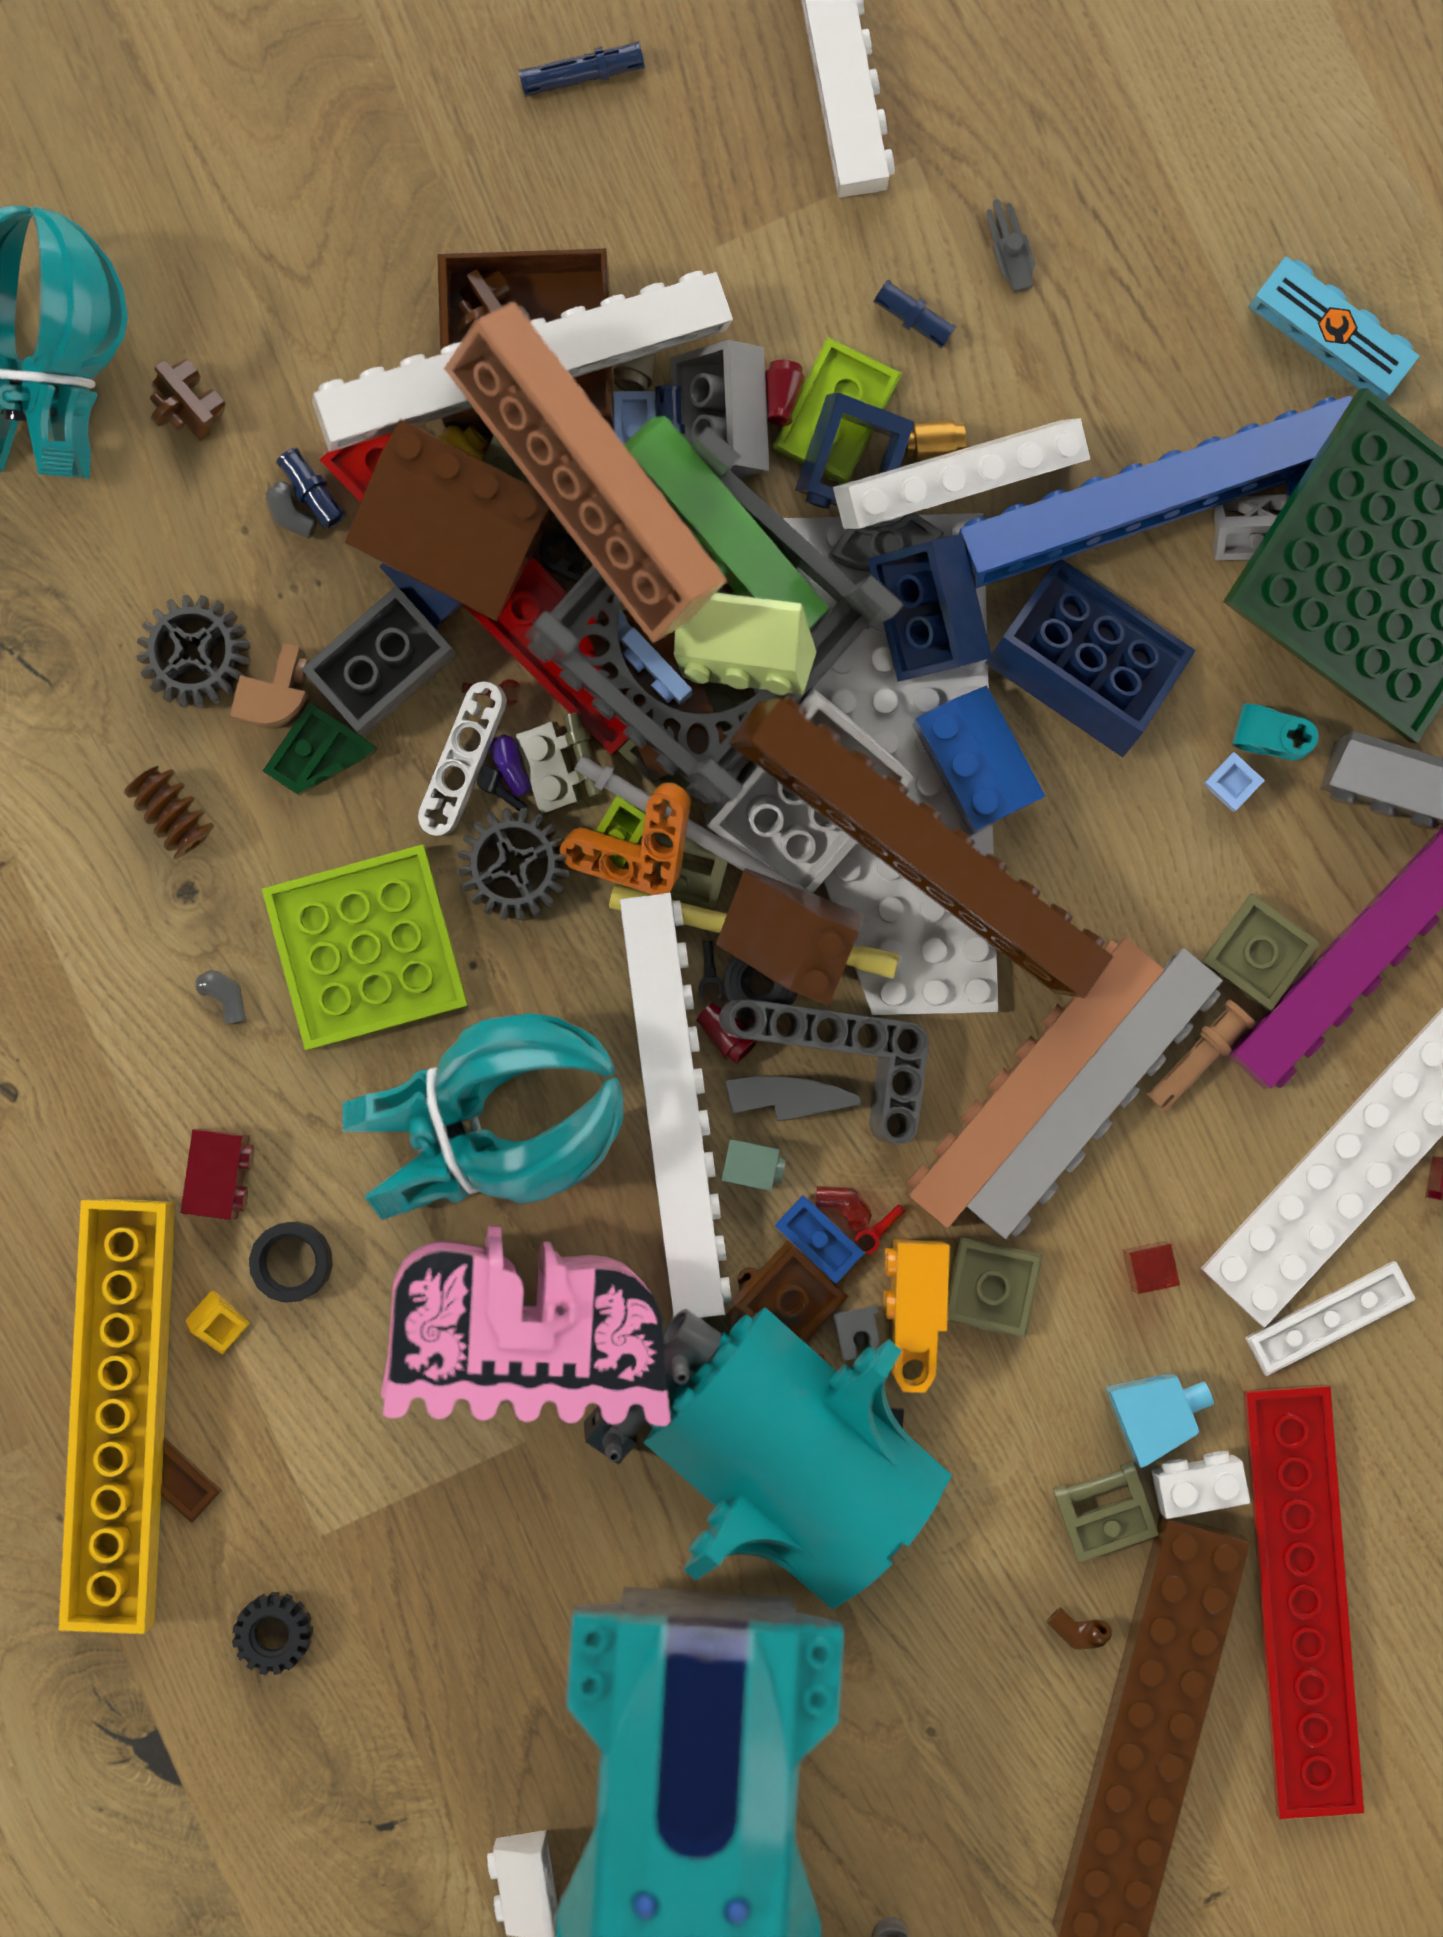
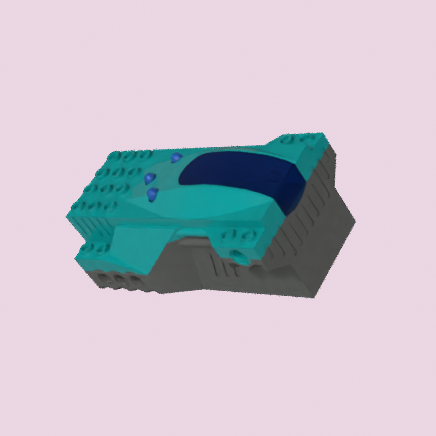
M624 1587L621 1602L575 1606L572 1615L567 1708L594 1740L601 1755L596 1828L569 1886L560 1896L556 1937H821L820 1910L813 1900L795 1841L799 1763L805 1755L838 1724L844 1634L840 1621L796 1613L794 1597Z

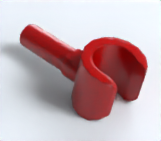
M898 1204L873 1227L861 1228L855 1236L854 1243L862 1235L869 1234L875 1239V1244L865 1254L874 1253L879 1247L880 1237L906 1211Z

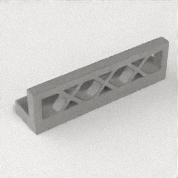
M1291 494L1245 496L1213 507L1212 512L1216 525L1213 545L1215 560H1250L1278 516L1268 511L1282 510ZM1224 511H1239L1245 515L1226 517Z

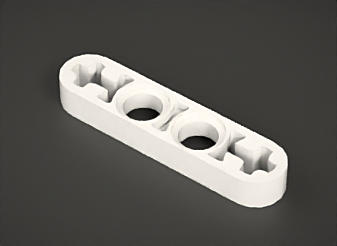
M484 681L478 682L471 686L466 693L419 809V824L428 834L435 836L447 835L454 831L459 824L506 708V694L497 684ZM490 689L492 691L490 698L496 702L493 708L486 707L481 716V719L489 720L487 727L480 722L467 720L469 713L473 716L479 715L482 704L476 701L478 694H486ZM472 727L479 732L481 742L476 750L468 752L460 745V735L465 729ZM453 766L461 768L465 774V782L458 790L449 789L444 781L447 769ZM439 791L445 796L457 797L456 804L446 802L443 815L448 817V822L434 827L435 819L430 817L431 810H439L444 801V798L436 797L437 792Z

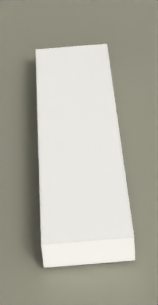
M1392 1261L1273 1322L1265 1328L1246 1336L1245 1339L1263 1374L1268 1376L1416 1300L1397 1262Z

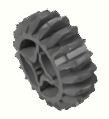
M184 595L182 598V608H179L170 599L166 602L169 610L168 614L165 615L156 608L152 613L159 620L154 626L150 622H144L142 625L151 635L150 638L139 637L137 639V644L148 648V651L137 654V661L150 664L141 671V675L145 679L155 678L150 685L151 690L157 693L165 689L163 699L169 703L178 696L179 705L187 708L193 696L196 706L204 708L206 704L205 695H209L210 699L215 704L221 702L218 690L223 688L224 691L232 695L235 689L228 682L232 677L238 681L240 675L244 676L240 671L236 670L237 666L245 667L250 665L248 657L239 655V652L247 651L251 648L250 642L247 640H237L247 630L242 624L232 626L238 616L232 610L223 614L225 606L220 601H216L209 608V599L201 595L194 607L192 598L189 595ZM192 620H204L213 623L208 629L203 627L200 631L193 634L185 633L179 627V625ZM223 635L226 646L225 657L218 669L213 661L212 653L219 644L217 639ZM170 636L175 643V651L168 660L170 665L165 668L163 664V647L167 637ZM182 638L189 644H194L198 647L197 649L201 654L200 657L206 662V665L202 664L198 659L194 660L187 650L188 647L182 642ZM196 669L202 670L209 676L207 680L195 684H184L174 681L180 674L185 676L191 670Z
M504 808V822L499 823L497 817L491 812L487 814L488 821L492 825L486 830L478 821L473 824L475 830L481 834L477 840L470 835L464 836L463 841L472 846L473 849L472 852L459 851L458 857L470 861V866H461L457 869V872L460 876H472L471 880L462 884V889L465 892L475 888L479 890L471 899L474 905L480 904L485 898L489 900L485 906L484 913L491 915L498 905L501 906V920H508L511 908L515 909L517 920L524 921V907L530 906L531 912L537 917L541 915V910L536 904L542 899L549 907L555 905L553 899L547 895L551 889L558 894L564 893L565 888L556 883L555 880L556 877L563 879L570 877L568 870L558 868V863H564L563 861L566 860L567 856L556 853V850L560 849L565 839L563 837L553 841L549 839L557 830L554 824L548 825L543 831L540 830L544 820L543 815L537 814L530 824L527 823V809L521 808L518 820H513L510 808ZM521 831L529 833L543 844L535 848L530 847L520 850L513 847L506 832ZM495 838L499 849V858L495 864L488 867V870L481 873L480 863L482 854L486 846ZM505 846L508 847L511 854H515L517 859L520 856L525 858V862L520 864V875L523 879V884H521L517 875H513L511 870L507 874L503 871V867L509 864ZM548 856L546 877L542 884L533 891L528 877L529 871L533 865L540 862V859ZM512 880L515 882L522 897L515 899L500 897L492 893L486 885L493 881Z

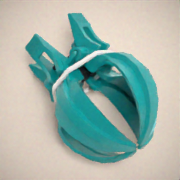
M21 205L0 207V472H3L18 422L26 421L39 475L89 479L91 449L88 437V421L91 409L98 397V393L89 390L95 387V382L89 379L94 378L110 363L118 350V346L124 341L128 321L124 288L111 260L81 226L59 212L32 206V208ZM33 216L37 229L40 257V324L34 354L23 360L18 358L15 349V311L23 245L28 224ZM48 428L51 433L53 441H49Z
M527 1013L486 1019L463 1030L456 1043L441 1057L437 1068L420 1070L407 1082L396 1088L365 1094V1096L362 1095L361 1097H356V1099L343 1102L342 1130L344 1132H410V1143L419 1153L416 1158L365 1195V1199L378 1217L383 1221L385 1218H392L394 1215H401L410 1210H415V1208L427 1206L441 1198H448V1200L454 1203L459 1202L468 1193L473 1194L478 1191L489 1196L507 1198L520 1204L544 1200L556 1193H562L585 1180L604 1160L611 1144L618 1135L623 1121V1093L618 1078L606 1080L599 1092L583 1108L559 1125L531 1140L513 1142L497 1138L490 1130L481 1129L477 1116L484 1109L485 1099L496 1087L516 1075L529 1070L573 1068L594 1072L603 1077L616 1073L614 1062L598 1039L582 1028L573 1026L553 1016ZM470 1120L473 1132L468 1133L467 1127L462 1123L463 1121Z

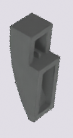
M753 1076L726 1080L732 1113L774 1105L777 1121L860 1104L858 1095L835 1086L808 1079L783 1076Z

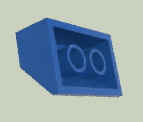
M987 686L954 698L915 719L912 726L971 836L1046 797Z

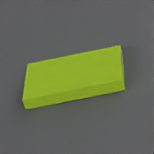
M827 337L802 387L793 412L792 423L782 427L772 450L803 465L827 394L842 393L885 410L902 373ZM841 418L823 475L842 485L848 483L874 431Z

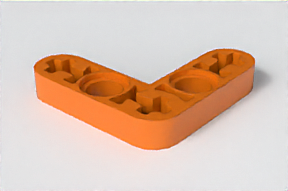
M664 783L656 788L647 802L641 846L586 828H577L572 830L561 844L560 854L567 856L563 862L574 870L652 895L669 893L681 874L690 810V798L687 792L682 787L673 783ZM664 800L670 801V808L674 809L668 819L663 818L667 811V802ZM661 832L668 835L673 842V847L660 845L656 841L654 833ZM578 845L582 846V852L585 854L580 853V847ZM617 854L624 857L629 864V868L621 869L612 862L611 855ZM659 861L664 862L660 872V876L663 879L659 878L658 872L654 870Z

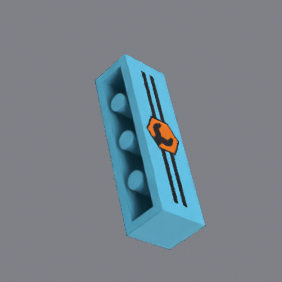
M1285 256L1248 307L1357 389L1368 388L1381 400L1385 401L1419 358V355L1413 351L1412 344L1404 337L1397 334L1391 335L1379 326L1380 321L1369 311L1364 309L1358 310L1348 303L1346 295L1340 289L1330 284L1324 285L1316 279L1308 265L1300 260L1292 261Z

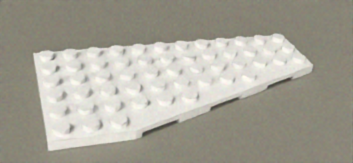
M983 513L919 516L943 531L945 534L942 538L959 535V530L963 528L965 523L974 518L982 517ZM903 516L869 525L868 527H884L899 521ZM841 517L783 518L854 584L871 576L870 571L846 567L828 557V554L846 530L843 529ZM798 567L796 570L829 607L810 628V632H812L837 601ZM986 586L977 588L976 592L987 633ZM883 622L869 629L865 628L814 688L847 715L914 776L906 786L909 790L906 796L918 805L920 802H924L933 807L942 815L940 819L942 824L951 831L953 828H958L968 834L975 841L972 847L985 856L986 853L994 856L993 825L972 836L970 835L912 726L916 718L954 698L984 686L989 688L988 665L985 664L987 660L898 682ZM753 688L755 694H757L761 690ZM856 843L823 883L830 901L864 914L854 945H865L900 954L894 979L855 968L871 1015L998 1012L996 949L859 843Z

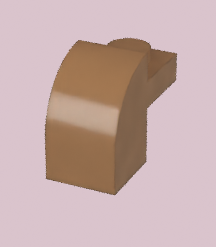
M283 643L273 683L240 675L229 716L237 722L269 729L284 727L297 720L311 699L305 691L296 689L297 684H303L307 676L301 670L309 662L304 659L305 652L298 646Z

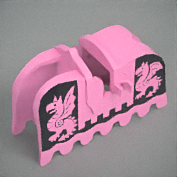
M488 1225L484 1246L455 1240H437L424 1244L412 1251L402 1261L394 1276L388 1355L381 1390V1397L385 1399L383 1415L387 1418L402 1417L408 1411L410 1401L413 1398L420 1397L425 1400L427 1411L433 1418L443 1419L451 1414L454 1403L458 1399L463 1398L470 1403L473 1416L484 1421L491 1419L495 1415L498 1404L502 1400H509L513 1403L515 1415L520 1420L529 1422L539 1416L541 1407L545 1402L552 1401L557 1405L559 1417L564 1422L574 1423L583 1417L585 1407L589 1403L594 1402L600 1406L602 1417L607 1423H621L626 1418L629 1407L633 1404H640L643 1407L645 1418L650 1424L666 1426L670 1423V1412L665 1380L662 1315L653 1294L644 1282L624 1263L609 1257L595 1255L561 1257L557 1251H553L551 1242H541L538 1253L536 1305L525 1306L523 1305L522 1281L516 1274L514 1264L508 1258L503 1257L501 1226Z

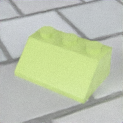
M715 593L688 623L675 630L674 656L682 677L700 684L706 682L728 684L736 689H746L747 687L764 689L779 695L787 693L804 694L817 652L802 604Z

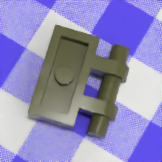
M579 712L563 717L568 733L564 735L561 734L558 722H549L515 735L540 814H548L582 802L583 799L578 787L582 783H585L589 797L605 792L604 787L602 790L594 787L596 782L577 771H573L567 749L573 747L578 762L582 755L595 762L589 744L592 736L589 727H584Z

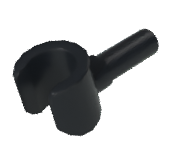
M486 765L482 767L477 778V785L481 790L503 799L518 812L521 808L526 809L528 807L507 789L499 786L503 777L500 771Z
M703 941L704 977L699 982V995L704 999L703 986L705 983L712 981L719 986L718 993L719 998H721L723 983L716 976L713 941Z

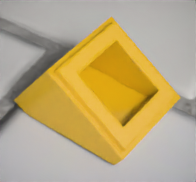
M214 1290L207 1294L186 1319V1324L191 1333L222 1355L250 1324L241 1313Z

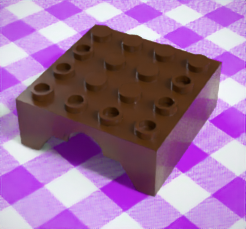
M606 248L437 254L440 355L443 348L462 342L467 335H461L456 328V324L463 317L457 305L464 300L460 291L467 284L465 279L467 274L478 270L480 275L483 276L500 271L509 287L507 296L498 300L500 305L504 307L512 302H515V304L519 303L523 305L531 321L544 318L547 323L561 319L563 312L575 307L584 306L586 311L601 307L600 303L610 297L609 265ZM612 366L574 377V381L584 391L587 398L614 431ZM474 408L442 418L445 429L450 425H457L464 430L472 426L481 435H494Z

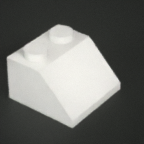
M543 1830L496 1838L493 1852L487 1854L490 1879H498L500 1895L494 1896L497 1922L504 1921L506 1935L555 1937L558 1901L547 1831Z

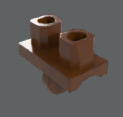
M475 270L466 275L467 284L460 291L464 300L457 305L458 310L463 316L456 324V328L461 335L467 334L477 319L502 308L498 300L507 296L509 287L500 271L481 276L478 270ZM516 304L525 317L531 321L523 305Z
M185 359L171 367L165 360L156 365L157 377L152 382V386L157 392L151 395L150 400L157 408L152 413L151 420L157 426L170 422L177 431L186 424L199 441L209 436L212 423L224 413L225 401L213 389L208 390L198 398L190 389L199 383L200 374L189 359Z

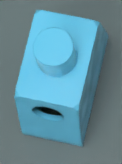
M1172 1373L1111 1385L1105 1388L1133 1459L1141 1468L1199 1433V1428L1193 1413L1214 1405L1212 1395L1205 1381L1182 1389L1178 1377Z

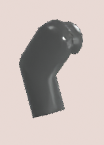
M284 481L274 483L273 487L269 488L266 494V502L274 522L284 529L310 539L315 531L317 519L295 510L292 502L294 490L290 484Z

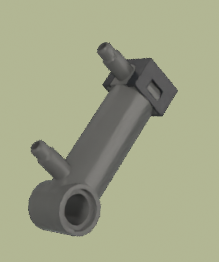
M687 1309L678 1312L663 1333L665 1380L668 1398L680 1384L688 1381L689 1373L694 1367L700 1368L710 1360L721 1340L720 1332ZM640 1404L631 1405L626 1418L621 1423L610 1424L602 1417L601 1409L598 1405L584 1421L585 1442L604 1454L609 1461L619 1465L637 1444L636 1435L648 1422L645 1418L643 1407Z

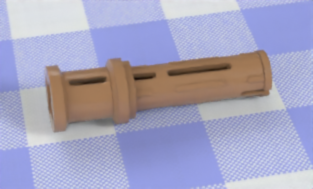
M1229 999L1225 1004L1226 1010L1210 1026L1205 1025L1201 1029L1199 1034L1201 1038L1172 1067L1166 1076L1146 1094L1164 1112L1169 1110L1176 1100L1187 1091L1220 1055L1222 1057L1229 1055L1232 1052L1231 1046L1247 1029L1253 1030L1256 1027V1022L1232 1000Z

